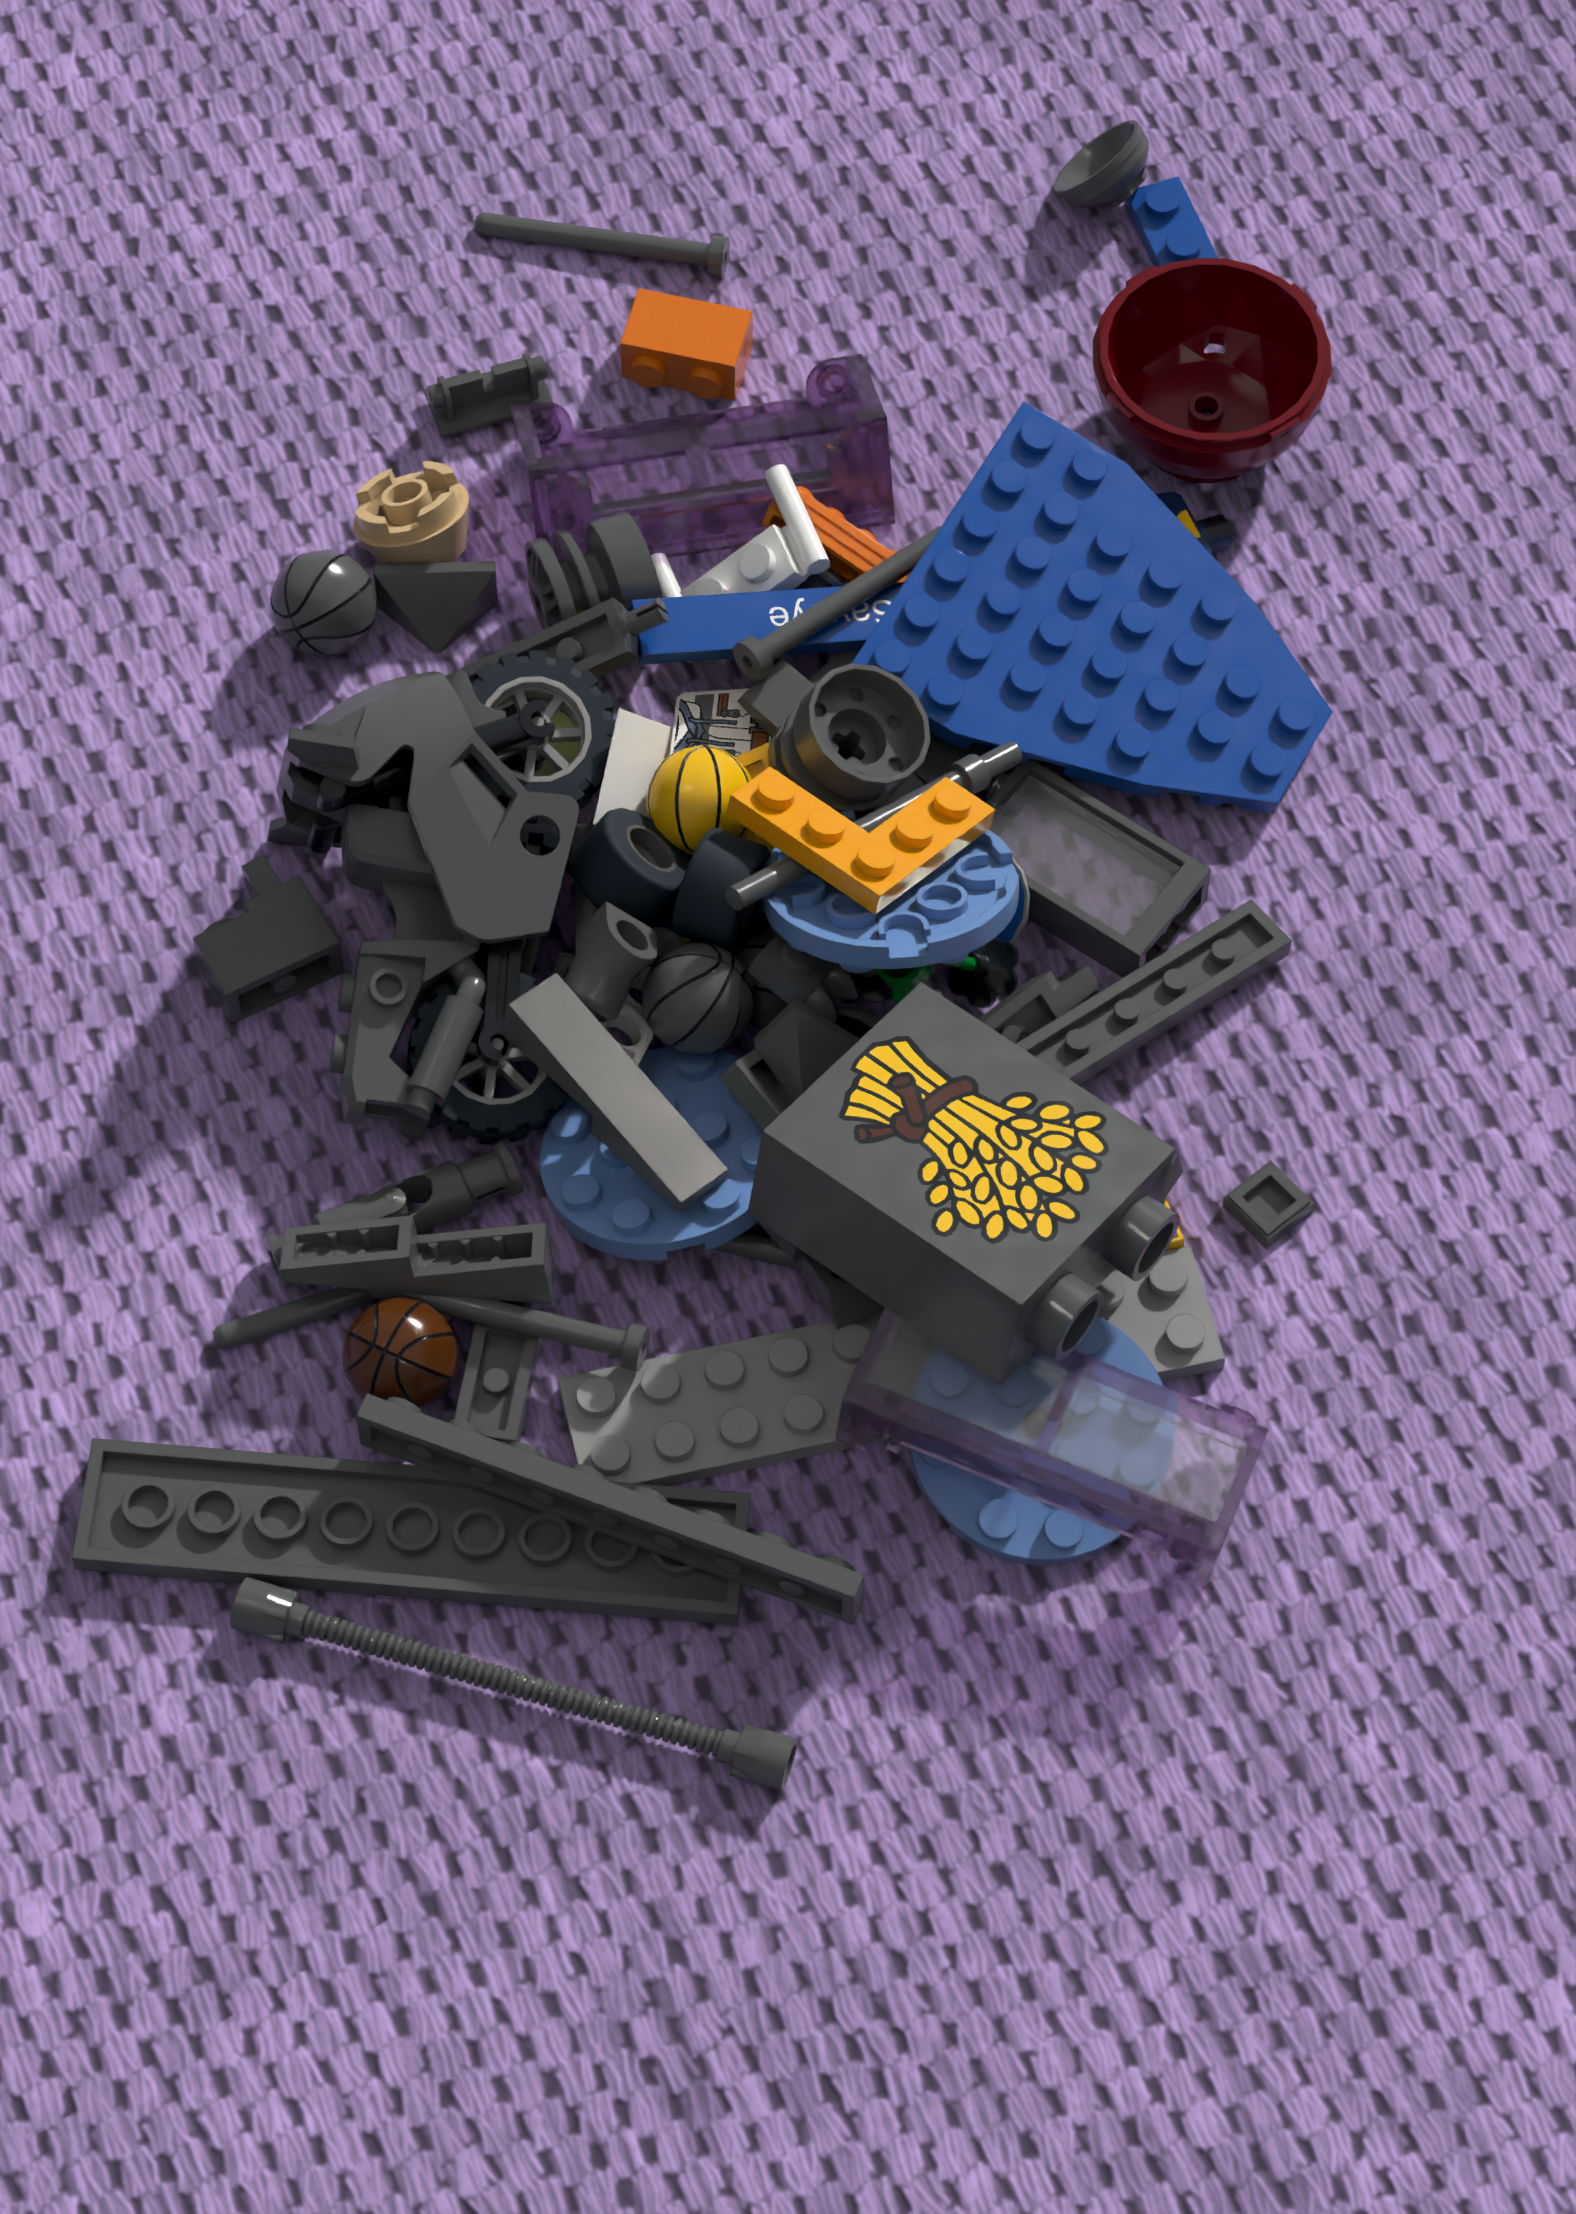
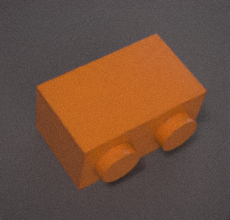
M638 288L620 342L622 378L632 379L645 387L653 388L661 385L690 391L695 396L703 399L720 397L735 401L753 347V311Z

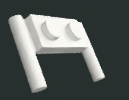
M785 465L772 466L765 472L764 477L786 526L781 529L774 524L682 591L666 555L663 553L651 555L663 598L792 590L806 581L807 577L811 574H819L828 569L830 560Z

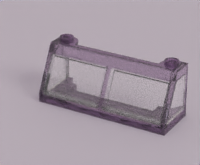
M885 1307L843 1395L835 1439L866 1451L871 1438L887 1437L886 1449L899 1454L903 1445L1147 1544L1149 1545L1147 1556L1159 1560L1164 1549L1169 1552L1168 1555L1179 1563L1174 1575L1175 1578L1205 1588L1269 1429L1258 1425L1257 1419L1243 1409L1229 1405H1223L1218 1409L1074 1350L1064 1359L1057 1360L1038 1348L1000 1386Z

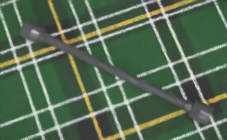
M246 1577L237 1592L230 1624L232 1629L280 1643H284L287 1635L303 1638L311 1634L312 1638L317 1639L319 1637L320 1641L327 1639L328 1643L332 1644L335 1642L337 1646L343 1644L344 1648L351 1647L354 1651L359 1649L361 1653L376 1654L378 1658H382L384 1655L385 1660L392 1658V1661L395 1663L400 1660L402 1665L408 1663L409 1667L416 1666L419 1670L424 1668L426 1672L433 1671V1674L436 1675L441 1672L443 1677L448 1675L450 1679H456L457 1677L459 1682L464 1680L467 1684H472L473 1682L474 1686L479 1687L482 1685L483 1689L490 1687L491 1691L498 1689L500 1694L505 1692L507 1696H513L514 1694L515 1698L520 1699L522 1697L524 1701L531 1699V1703L534 1704L539 1701V1705L545 1706L547 1703L548 1708H554L555 1706V1709L558 1711L562 1709L565 1713L572 1711V1715L575 1716L580 1713L582 1718L587 1716L589 1720H595L596 1718L597 1722L602 1723L605 1721L606 1725L613 1723V1727L616 1728L621 1725L622 1730L629 1728L632 1733L638 1731L639 1735L646 1733L647 1737L654 1735L656 1740H660L662 1737L663 1742H669L670 1740L673 1745L679 1742L680 1747L687 1745V1748L690 1750L695 1747L697 1752L704 1750V1754L707 1755L712 1752V1756L717 1757V1761L732 1765L730 1776L783 1791L795 1759L798 1739L746 1723L742 1732L726 1728L725 1731L720 1730L717 1733L715 1728L708 1730V1726L700 1728L698 1723H694L692 1726L691 1721L684 1723L681 1718L675 1721L674 1716L667 1718V1715L664 1713L659 1716L657 1711L652 1713L650 1709L642 1711L640 1706L634 1709L633 1704L626 1706V1703L623 1701L618 1704L616 1699L610 1701L609 1697L606 1696L601 1699L599 1694L594 1696L592 1692L585 1694L584 1690L579 1689L577 1691L575 1687H570L569 1689L568 1685L565 1684L560 1687L559 1682H554L553 1684L551 1680L544 1682L542 1677L537 1679L534 1675H529L528 1677L525 1672L519 1675L518 1670H513L512 1672L510 1668L503 1670L501 1665L496 1667L494 1663H488L487 1665L486 1661L481 1660L479 1662L477 1658L470 1660L469 1656L462 1658L460 1653H456L454 1656L453 1651L446 1653V1650L443 1648L439 1650L436 1646L430 1648L429 1644L422 1645L419 1641L414 1643L412 1639L405 1641V1637L402 1636L397 1639L395 1634L390 1636L388 1632H382L381 1634V1631L378 1629L374 1631L371 1627H366L365 1629L364 1625L360 1624L357 1626L354 1622L349 1624L347 1620L340 1621V1618L337 1617L332 1619L331 1615H326L325 1617L323 1613L316 1615V1611L312 1610V1606L298 1603L299 1592Z

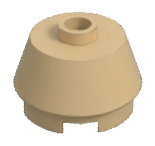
M423 461L424 472L410 473L397 478L394 477L391 468L368 480L357 491L356 497L359 506L357 511L354 512L356 517L353 523V530L356 537L380 564L454 562L463 553L467 543L469 494L466 488L457 482L454 471L449 466L439 462Z

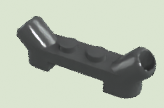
M594 817L589 823L576 824L565 867V872L573 878L570 856L576 845L595 826L593 824ZM574 878L576 955L563 981L599 1022H608L618 1018L634 979L657 957V931L607 901L598 909L582 892Z

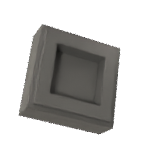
M1270 1160L1225 1195L1222 1206L1267 1249L1312 1214L1315 1203Z

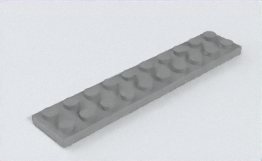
M1191 1246L1165 1251L1153 1269L1139 1281L1135 1282L1115 1269L1096 1288L1104 1295L1103 1304L1098 1316L1119 1328L1138 1345L1153 1364L1162 1382L1224 1369L1225 1356ZM886 1309L838 1330L833 1322L829 1321L644 1360L640 1371L625 1369L618 1365L558 1378V1389L576 1464L586 1465L597 1470L607 1481L673 1486L907 1436L910 1405L918 1379L925 1365L940 1344Z

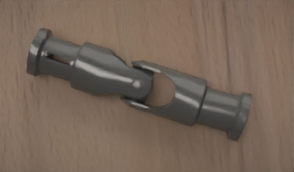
M498 1141L491 1144V1151L457 1165L452 1160L381 1188L375 1193L355 1198L313 1216V1223L306 1226L413 1215L417 1235L472 1214L474 1205L507 1192L513 1196L523 1192V1185L508 1147L504 1141ZM406 1202L425 1203L422 1208L413 1214L409 1213ZM274 1233L263 1236L267 1255L281 1286L285 1289L293 1286L294 1283L282 1282L279 1271L283 1235L277 1237Z

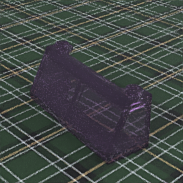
M862 354L830 358L817 364L807 377L806 397L575 432L573 431L570 415L562 406L556 403L541 401L510 406L516 457L532 538L534 540L542 537L547 540L553 551L555 533L565 530L571 534L582 553L586 552L585 527L587 522L622 511L629 513L638 525L650 555L663 553L667 558L742 547L767 529L761 523L774 497L764 475L769 468L779 464L787 467L795 486H802L808 489L814 496V499L827 508L832 507L840 511L845 520L858 529L895 524L887 416Z

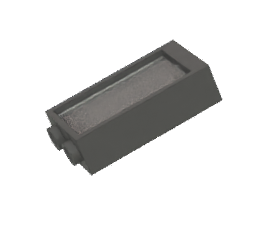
M1028 758L1025 764L1020 763L1012 774L1003 772L992 785L987 796V804L996 810L989 830L1007 844L1012 851V857L1025 873L1031 894L1028 919L1122 978L1163 954L1207 901L1211 873L1209 867L1034 760Z

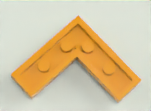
M769 767L730 794L726 814L876 915L989 830L996 809L945 777L868 833L772 767Z

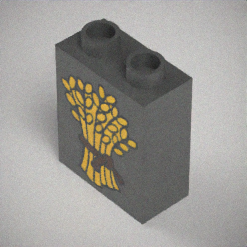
M921 982L763 1130L747 1214L1001 1386L1038 1348L1055 1359L1062 1360L1080 1344L1095 1322L1103 1304L1104 1295L1096 1288L1115 1269L1136 1282L1144 1278L1161 1259L1177 1231L1180 1220L1178 1214L1161 1204L1175 1148Z

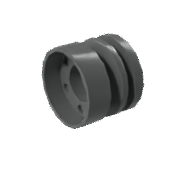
M626 511L587 522L585 527L586 552L582 553L571 534L565 530L555 533L553 538L554 551L547 540L542 537L526 543L525 559L529 575L528 588L533 608L543 630L613 597L624 605L627 611L632 600L663 598L656 569L647 544L638 525Z
M851 663L830 670L802 699L799 706L775 730L768 750L769 767H772L837 812L854 809L855 819H860L881 808L924 762L931 741L928 716L918 696L899 677L873 665Z

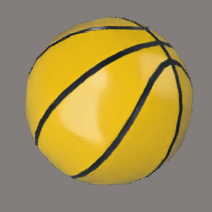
M705 745L683 748L665 758L654 771L646 795L648 818L654 822L656 828L673 845L690 856H693L704 834L714 827L744 837L749 829L726 814L730 794L752 780L750 774L740 760L720 748Z

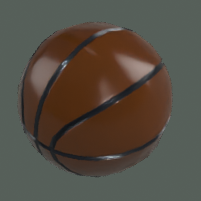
M397 1297L375 1302L359 1313L348 1328L349 1332H346L342 1349L345 1376L354 1391L363 1399L367 1393L387 1400L389 1397H398L422 1409L438 1399L452 1382L451 1378L454 1377L458 1361L456 1338L446 1319L423 1301Z

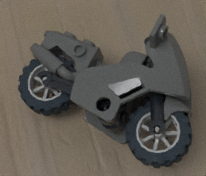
M529 650L528 656L517 657L516 652L500 656L497 664L490 666L487 663L475 672L472 681H470L468 674L460 669L456 670L450 681L447 680L443 673L435 671L392 679L351 696L331 708L313 723L304 725L302 729L290 727L288 743L284 751L276 789L283 817L270 821L267 841L309 847L313 852L319 854L328 852L331 847L342 848V867L346 878L357 887L384 894L391 903L396 916V929L392 940L362 941L356 960L355 975L345 973L342 975L337 1011L350 1013L347 1036L334 1035L329 1072L341 1074L339 1093L344 1121L347 1124L361 1125L363 1117L400 1121L401 1123L398 1128L400 1134L411 1140L421 1141L427 1128H434L436 1124L439 1126L443 1122L452 1128L450 1134L466 1140L469 1135L480 1138L479 1144L491 1145L498 1142L499 1139H509L510 1143L527 1138L528 1133L536 1129L540 1131L546 1127L553 1115L562 1108L569 1094L540 1068H538V1073L530 1085L508 1062L531 1060L518 1048H512L514 1044L505 1037L508 1005L535 987L536 979L532 978L531 975L541 936L548 935L579 810L585 807L591 801L593 794L601 789L616 722L612 715L614 705L607 692L602 694L597 688L599 680L587 669L582 673L574 668L575 661L559 655L558 660L546 657V651ZM527 698H537V699H540V700H533V701H530V702L527 703V700H526V699H527ZM514 701L517 714L506 717L505 711L498 710L500 706ZM560 709L570 717L574 728L556 729L551 720ZM579 741L577 754L571 764L549 744ZM545 759L558 771L550 776H534V772L542 768ZM538 819L552 824L557 831L558 837L549 828L538 825ZM527 843L538 844V845H540V846H539V848H538V847L533 846V845H527ZM414 1008V1010L420 1009L408 1041V1053L406 1056L407 1074H410V1077H408L391 1060V1057ZM467 1054L471 1055L470 1062L463 1066ZM502 1075L519 1094L510 1098H493L495 1080ZM469 1077L474 1086L483 1089V1096L468 1091L459 1082Z

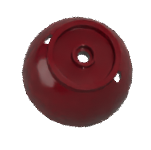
M1195 258L1168 263L1158 268L1155 265L1126 281V287L1114 297L1102 314L1093 337L1094 380L1107 418L1122 439L1161 471L1178 479L1194 483L1223 482L1233 480L1273 461L1298 441L1319 411L1332 372L1331 345L1323 321L1316 313L1317 306L1295 283L1290 285L1281 277L1255 265L1227 258ZM1209 344H1217L1224 347L1225 353H1204V349ZM1207 411V412H1211V413H1213V414H1212V415H1202V414H1200V413H1198V412Z

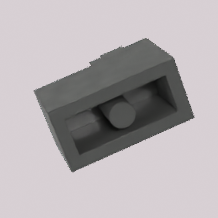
M265 856L241 866L242 872L245 875L243 878L244 885L251 896V899L242 902L245 913L234 919L216 921L208 926L203 933L193 937L198 968L231 1025L344 973L340 942L301 876L282 884Z

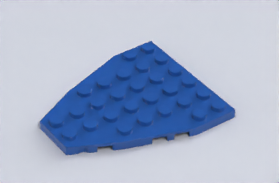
M1023 401L852 662L855 664L877 666L899 677L918 696L928 716L930 732L949 744L969 749L971 743L974 742L996 748L1008 741H1013L1022 752V764H1025L1028 758H1033L1062 766V775L1135 795L1159 798L1162 792L1166 791L1194 795L1198 804L1220 806L1230 803L1241 807L1243 810L1270 814L1280 801L1333 713L1257 604L1127 463Z

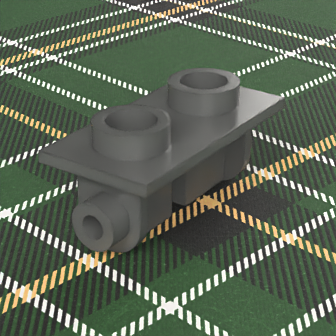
M529 353L522 354L520 359L491 366V371L481 374L480 370H475L446 379L444 376L437 377V384L427 386L424 389L426 400L441 438L554 408L553 400L544 380L548 378L544 359L542 356L531 358Z

